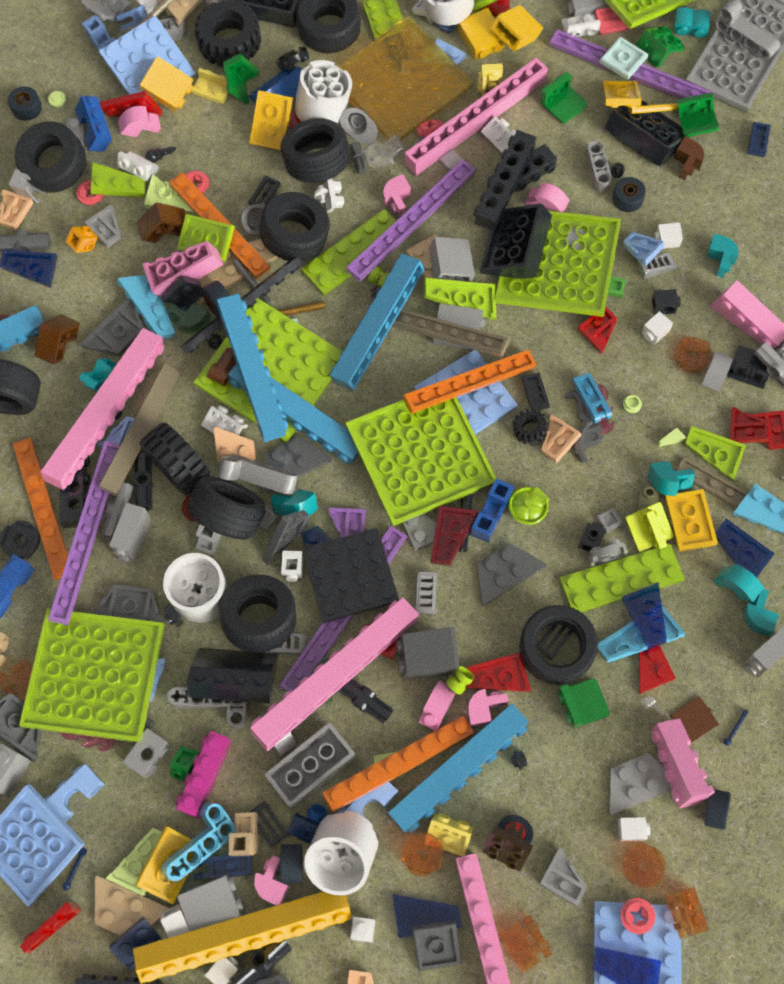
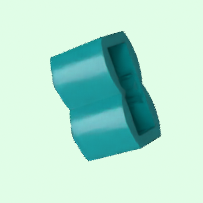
M677 8L673 33H677L680 36L707 37L711 12L703 9Z

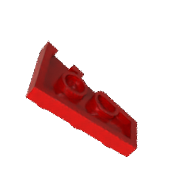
M520 653L465 667L474 676L471 684L466 685L467 689L515 692L532 691Z

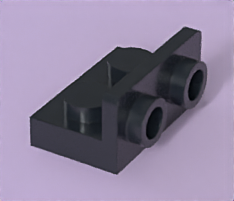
M181 276L161 295V299L164 303L177 305L179 314H184L204 293L198 279Z

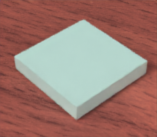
M620 37L603 55L600 63L628 80L647 59L648 54Z

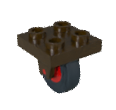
M508 815L502 818L497 827L494 826L482 852L487 854L489 858L506 864L510 869L521 871L533 848V845H531L534 834L532 826L526 819L518 815Z

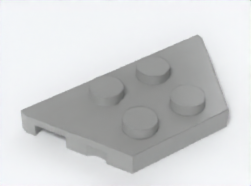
M646 753L610 769L609 814L612 816L671 790L670 783L665 778L664 766L650 754Z

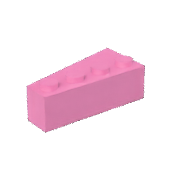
M208 241L188 247L186 251L181 253L178 251L174 252L172 256L167 258L160 257L155 262L143 263L151 290L160 298L181 276L199 280L223 265L219 251Z
M735 281L725 289L709 306L761 345L767 342L774 349L784 340V323L739 281Z
M681 719L657 723L652 728L651 737L657 745L658 758L664 765L665 778L670 783L673 801L677 803L678 809L703 803L715 791L712 785L707 786L705 781L707 774L704 769H699V757L696 751L689 747L691 741Z

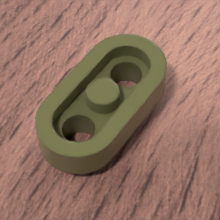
M647 484L641 487L638 494L637 511L658 502L659 492L652 485ZM646 491H650L652 495H647Z

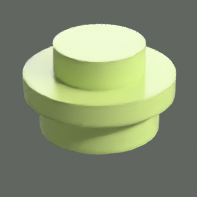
M54 91L48 97L49 103L54 107L63 106L66 100L64 93L61 91Z
M629 395L623 400V408L626 412L637 413L641 409L642 402L638 396Z

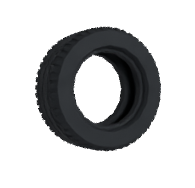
M325 118L309 119L294 125L285 133L280 144L287 172L293 178L306 183L323 182L337 176L344 170L350 159V150L344 129L338 123ZM324 148V149H322V150H320V151H317V152L307 153L308 151H311V150H314V149Z
M0 359V413L9 415L29 414L35 409L41 386L38 375L23 365Z
M205 476L199 479L187 503L189 515L200 525L217 534L240 540L249 539L256 534L266 512L263 500L254 492L235 482L214 476Z
M550 605L535 612L526 622L519 644L522 662H524L527 670L534 677L536 676L537 679L556 685L568 684L581 678L593 664L598 650L597 633L591 621L587 619L588 617L584 616L579 610L570 606L567 607L566 605ZM551 625H562L571 629L578 637L580 644L578 658L570 664L562 666L554 665L544 660L539 654L536 645L537 636L540 631Z

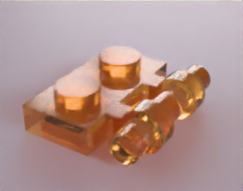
M27 658L8 668L11 676L6 677L5 673L0 674V688L5 691L6 695L11 693L18 699L23 698L25 700L33 669ZM14 683H16L19 689L16 693L11 687Z
M695 887L666 895L668 901L666 905L668 911L671 910L674 920L673 927L674 930H677L679 938L709 930Z
M530 915L523 919L527 926L525 929L522 930L517 922L499 933L521 973L540 962L536 953L541 951L545 958L553 954L549 948L548 940H544L538 929V923L534 922ZM530 933L537 943L533 948L526 937Z

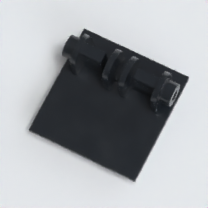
M738 345L727 377L764 389L769 377L767 367L754 354L755 350Z

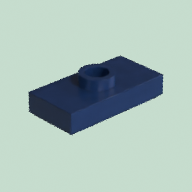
M753 122L747 154L765 157L771 125Z
M295 813L287 834L311 844L319 823Z

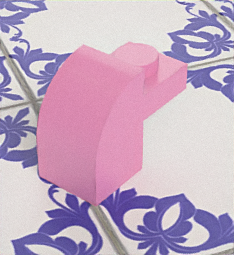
M144 106L129 108L118 119L120 133L123 135L137 137L142 129L152 132H159L161 129L158 115L147 112Z
M402 174L389 180L383 191L385 207L390 206L394 214L397 213L399 218L406 213V206L402 200L411 197V187Z
M541 183L539 188L530 190L524 203L526 205L542 203L548 211L564 212L569 199L558 187L548 183Z
M439 680L418 722L434 731L439 729L445 713L456 694L446 683Z
M485 689L475 693L468 707L471 728L488 725L491 722L489 708L507 705V693L493 692L488 697Z
M272 855L271 860L267 859L263 871H265V874L261 875L256 872L254 882L260 897L274 905H280L285 899L289 886L274 880L280 867V858Z

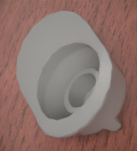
M352 107L343 111L340 123L342 128L351 137L366 145L375 141L378 133L377 126L365 111Z
M266 203L250 205L241 213L238 221L241 222L248 233H259L261 216Z

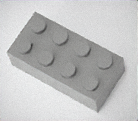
M329 722L264 775L289 808L293 810L355 760L356 754Z

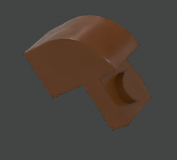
M686 136L679 145L674 158L684 163L679 175L680 179L685 181L688 175L692 176L695 169L699 171L704 159L702 146Z

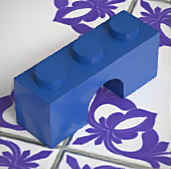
M81 96L74 110L79 123H87V131L84 136L89 151L104 152L112 137L98 97Z
M496 478L488 494L482 512H479L472 526V536L489 543L513 493V485Z
M14 554L0 572V618L3 617L12 604L11 595L15 588L20 584L24 586L35 571L28 562Z

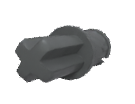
M356 141L350 144L352 161L355 163L357 173L365 174L367 170L365 155L362 152L361 143Z

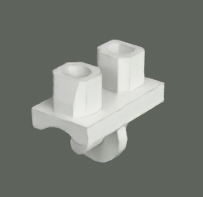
M332 178L326 180L314 192L315 199L325 203L327 213L333 212L334 208H342L344 205V197L335 196V193L341 192V182L333 181Z

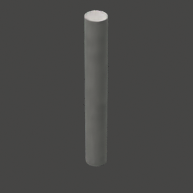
M239 259L232 262L252 288L258 285ZM267 295L259 296L266 304L271 301Z

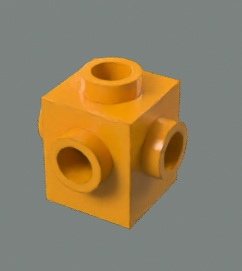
M88 226L72 227L65 242L76 253L89 252L95 247L98 236Z

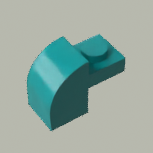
M714 233L706 257L720 261L716 276L723 278L725 272L729 273L731 265H734L738 258L739 251L733 240Z
M109 358L98 359L93 371L81 373L79 380L84 382L87 388L98 392L117 364Z
M669 461L651 463L648 474L652 487L659 493L669 496H677L678 490L692 488L695 477L693 469L674 471Z
M299 489L291 497L276 493L271 496L274 514L285 516L305 510L311 516L318 509L315 492Z
M733 564L732 567L725 566L714 580L718 586L732 589L739 599L753 602L764 588L750 571L737 564Z
M763 588L757 598L744 607L743 617L750 629L769 637L775 630L779 614L764 609L769 590Z

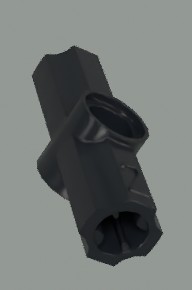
M145 452L138 453L135 459V475L133 477L135 483V505L149 511L153 509L152 489L154 484L152 481V461ZM147 480L145 484H140L141 481Z
M353 679L349 680L338 690L349 698L354 706L364 713L367 712L382 724L388 720L393 712V709L377 698V695L371 689L364 685L361 686Z
M286 940L278 943L268 944L263 950L254 951L249 957V962L229 979L230 983L254 984L259 979L267 978L272 972V967L292 950Z

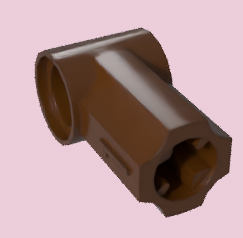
M226 348L218 362L214 363L207 373V378L223 387L228 383L229 372L236 365L231 348Z

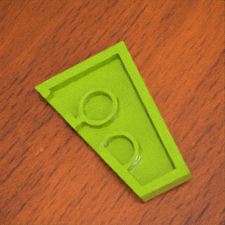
M92 162L91 194L145 198V180Z

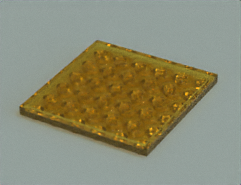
M409 15L339 66L343 71L346 70L352 79L350 98L361 110L367 113L381 133L393 145L397 144L417 129L421 123L429 120L474 86V82Z

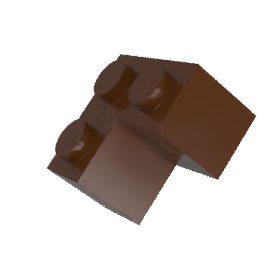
M155 202L136 223L141 240L157 243L166 233L180 236L186 215L185 209Z
M62 314L42 322L38 329L39 337L35 344V356L53 365L62 361L67 343L77 338L80 322Z

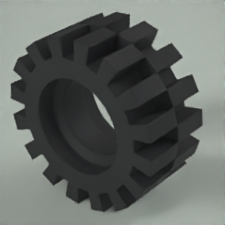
M529 408L525 409V413L520 411V416H515L516 420L513 419L512 425L518 441H522L525 445L527 442L529 445H532L534 441L535 444H538L539 439L542 442L544 440L543 436L546 437L548 431L545 415L541 414L539 410L536 412L534 408H532L531 412ZM530 422L537 423V428L533 431H525L523 429Z

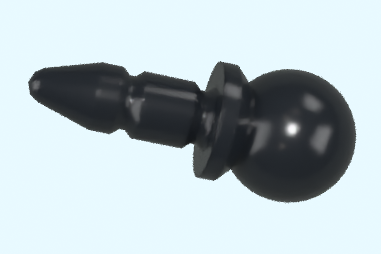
M176 147L148 150L145 158L155 163L158 160H162V156L172 154Z

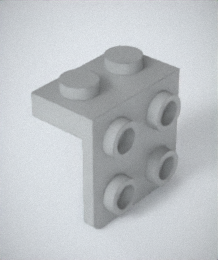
M128 0L80 1L85 5V9L96 13L99 19L103 21L108 19L113 22L117 21L115 16L127 12L131 5Z

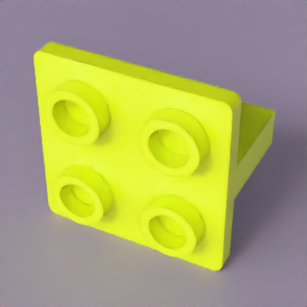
M660 502L625 517L639 552L651 547L662 549L667 546L666 541L674 537Z

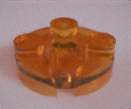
M697 337L682 338L674 350L675 362L683 371L688 373H698L705 369L712 358L709 342ZM691 351H693L698 356H695L693 359L691 358V355H689L688 353H691Z
M427 832L413 833L402 847V861L412 874L417 876L430 875L440 868L444 859V849L441 840ZM421 849L426 850V853H428V856H425L424 859H421L420 854H417V851H421Z
M641 843L627 850L622 858V870L629 882L636 887L648 888L661 881L666 864L662 853L657 848ZM640 860L649 863V866H647L648 871L644 872L643 869H639Z

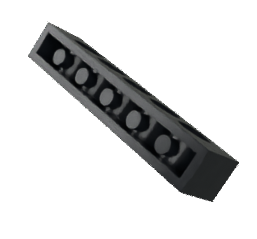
M517 130L514 136L511 135L508 142L509 147L507 150L504 149L501 156L502 161L500 164L497 163L495 167L494 178L491 177L489 179L488 190L483 192L480 199L481 204L476 206L474 210L475 224L492 231L496 230L535 149L536 136Z

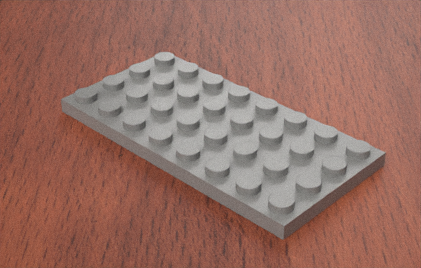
M739 0L742 4L740 15L780 42V48L769 60L761 59L717 29L686 81L712 91L715 98L747 112L784 50V0Z

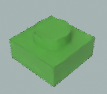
M611 276L608 295L622 298L626 279Z

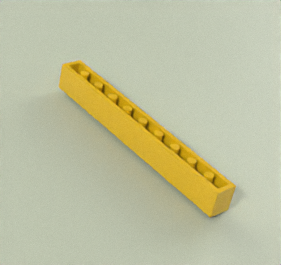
M323 891L134 948L136 972L141 983L151 982L157 978L174 975L186 969H193L209 962L219 961L222 958L232 955L236 956L242 952L259 949L262 946L278 943L291 937L301 936L314 930H321L327 926L344 923L352 919L346 895H333Z

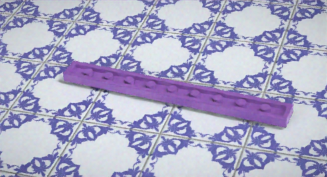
M556 30L549 46L610 70L600 63V59L608 49L561 30ZM641 64L629 78L679 99L712 92L645 64Z
M461 160L347 266L346 271L358 282L363 280L475 174L476 170L466 161Z
M104 441L48 618L51 622L69 626L109 496L108 492L98 486L118 451L119 444Z
M392 526L389 527L381 539L388 564L407 539V535ZM353 615L322 623L279 686L287 692L289 690L294 691L303 678L306 676L309 678L327 655Z

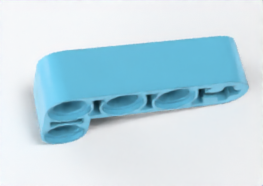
M207 802L201 806L200 816L207 825V828L162 864L161 873L165 878L179 881L229 841V833H235V825L221 805ZM214 807L215 815L210 818L208 812L210 808ZM223 824H225L227 830L223 835H221L220 828ZM209 837L210 845L204 848L203 842ZM193 851V859L187 862L186 856L188 852ZM172 866L175 867V868H174V872H175L174 874H171V872H172L171 867H172Z

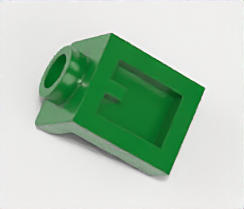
M180 746L170 762V776L178 781H185L187 775L194 767L193 762L199 752Z

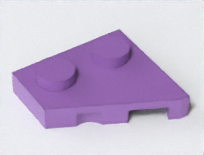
M329 508V514L340 538L365 531L366 509Z

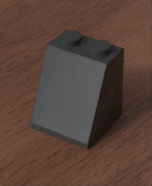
M455 627L402 634L398 641H396V651L400 655L398 671L402 673V679L449 676L459 667Z

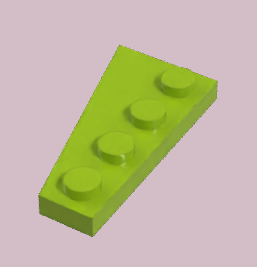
M434 278L424 279V298L442 304L483 310V317L490 320L497 318L495 284Z

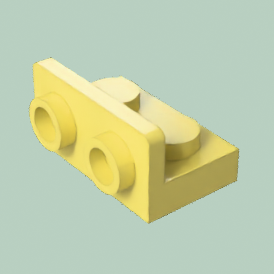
M502 63L484 64L481 66L477 82V92L481 93V97L485 95V90L491 91L502 83Z
M199 68V78L192 89V94L223 104L229 94L226 89V77L212 73L210 70Z
M434 813L424 843L459 856H465L474 827L470 826L466 821H456L450 819L446 814Z

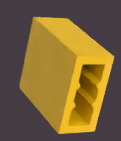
M518 5L498 15L490 29L515 52L535 41L543 27L521 5Z
M488 8L469 15L464 21L457 24V31L475 60L483 59L489 54L500 52L505 48V43L490 29L495 19Z
M157 56L141 82L139 90L141 92L147 91L154 100L176 112L177 108H182L186 101L183 98L186 94L189 95L194 86L192 85L193 79Z

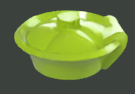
M521 487L512 493L508 501V510L517 522L533 525L546 517L550 498L539 487Z

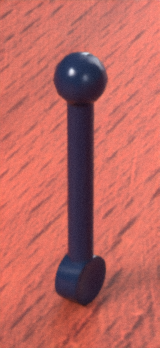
M745 709L728 738L724 739L726 746L731 745V740L747 716L748 710Z
M81 848L78 852L77 861L67 882L63 884V889L66 891L71 888L70 883L83 856L87 854L85 848Z

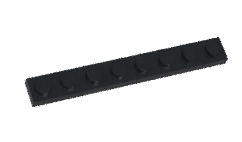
M292 257L245 294L241 300L244 299L246 306L250 308L257 302L255 299L260 295L262 297L267 295L274 284L276 286L281 284L285 280L284 276L288 273L293 274L299 269L298 265L302 262L298 257ZM220 315L180 346L185 353H193L199 348L198 344L203 340L205 342L210 340L217 329L219 331L224 329Z

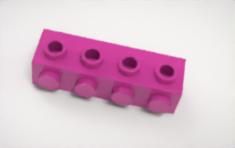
M212 731L209 732V735H205L201 744L203 749L200 755H196L193 766H195L192 774L189 773L184 783L186 788L183 794L180 793L177 798L176 805L178 806L176 809L178 811L200 819V808L207 802L232 744L229 738Z

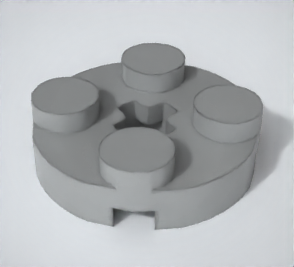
M617 539L609 542L606 547L601 548L599 546L591 549V555L588 557L591 566L595 567L594 563L602 565L620 559L619 554L624 552V555H626L628 550L625 543H621Z

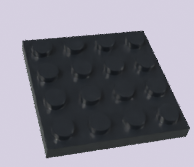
M378 528L303 548L323 624L388 606L395 600L399 601Z

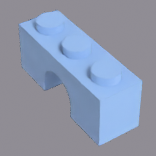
M86 764L77 767L73 771L71 778L62 781L57 786L56 792L44 798L65 822L74 815L68 806V799L73 793L82 792L85 797L91 799L105 785L98 775Z
M387 782L358 798L349 807H343L339 813L351 811L363 816V807L372 801L379 803L385 808L398 794V790L390 782Z

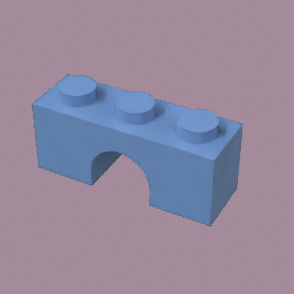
M96 15L82 23L86 37L98 51L116 40L115 37L110 38L105 25Z

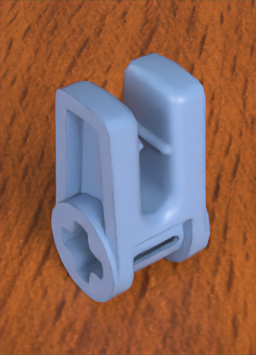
M145 5L115 16L117 21L133 17L132 22L128 21L120 26L121 31L125 28L137 26L147 16L144 10Z

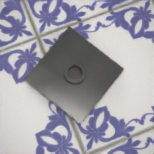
M455 920L413 927L419 971L461 964Z

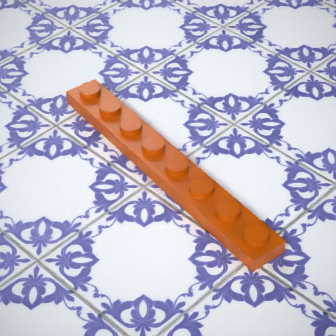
M183 172L169 181L172 189L198 217L230 224ZM234 229L229 251L239 259L248 272L257 280L270 271V266L241 234Z
M525 350L404 394L402 399L410 414L534 369L537 364L529 350Z
M30 437L12 444L53 578L57 580L62 577L68 553L46 482L41 475V466Z
M462 716L322 792V796L333 813L473 736L475 732L465 716Z

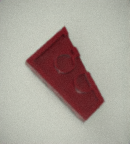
M439 506L430 560L431 564L451 566L479 513L478 510Z

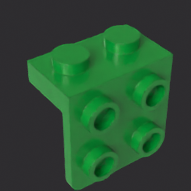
M666 26L646 28L635 44L636 47L648 54L647 59L656 68L663 64L669 53L682 52L685 49L682 41L676 38Z
M238 54L223 62V73L227 82L226 89L229 94H232L240 102L248 105L246 81L260 75V72L249 60Z
M568 72L562 76L559 75L550 85L544 86L540 99V104L562 124L567 123L587 108V102L570 87L572 75Z
M712 92L677 100L678 117L684 136L693 137L719 130Z
M593 678L570 687L568 684L560 686L557 698L560 705L564 706L566 721L568 724H571L572 729L601 720L610 715L596 679Z

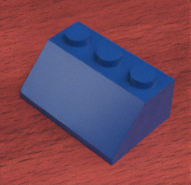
M294 67L288 71L286 69L282 70L250 93L248 97L255 104L258 90L292 98L295 97L302 71L301 67Z

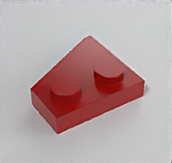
M732 407L730 440L739 443L770 442L771 424L768 420L757 418L753 414L745 413L736 407Z

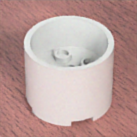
M423 0L424 8L429 18L440 25L446 26L464 21L474 7V0Z
M317 60L310 62L309 66L304 68L300 74L294 103L297 117L301 121L325 118L340 124V117L347 108L352 89V79L349 73L335 66V63L331 61Z
M201 553L185 554L170 564L163 580L166 597L183 619L205 623L219 616L220 600L229 585L220 566L211 557ZM200 588L201 593L197 594L196 590Z
M351 811L327 815L320 822L305 856V870L312 883L322 891L333 895H347L359 890L367 880L378 849V840L373 830V825L362 815Z

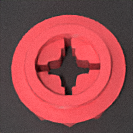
M437 119L424 120L423 123L418 124L417 133L422 137H427L444 124Z
M201 171L187 173L186 176L193 184L195 179L198 183L197 188L205 194L206 189L209 188L208 176Z
M91 180L81 183L76 192L79 201L87 206L90 204L96 205L98 201L102 202V197L105 196L95 194V196L88 195L87 191L91 192Z
M633 898L622 906L620 918L623 926L629 932L643 934L653 927L655 911L646 900ZM642 908L641 916L646 921L638 920L633 924L634 916L630 912H637Z

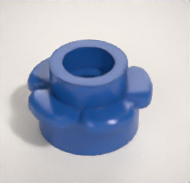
M313 804L307 810V816L310 820L320 823L326 817V809L322 805Z

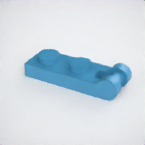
M587 373L573 378L572 384L589 412L591 421L597 423L600 422V419L612 418L611 409L591 374Z

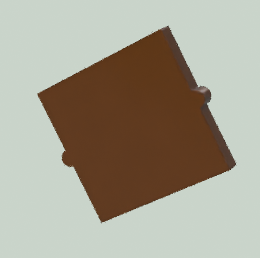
M700 696L670 715L673 720L681 719L691 743L719 725L711 713V708L705 705Z

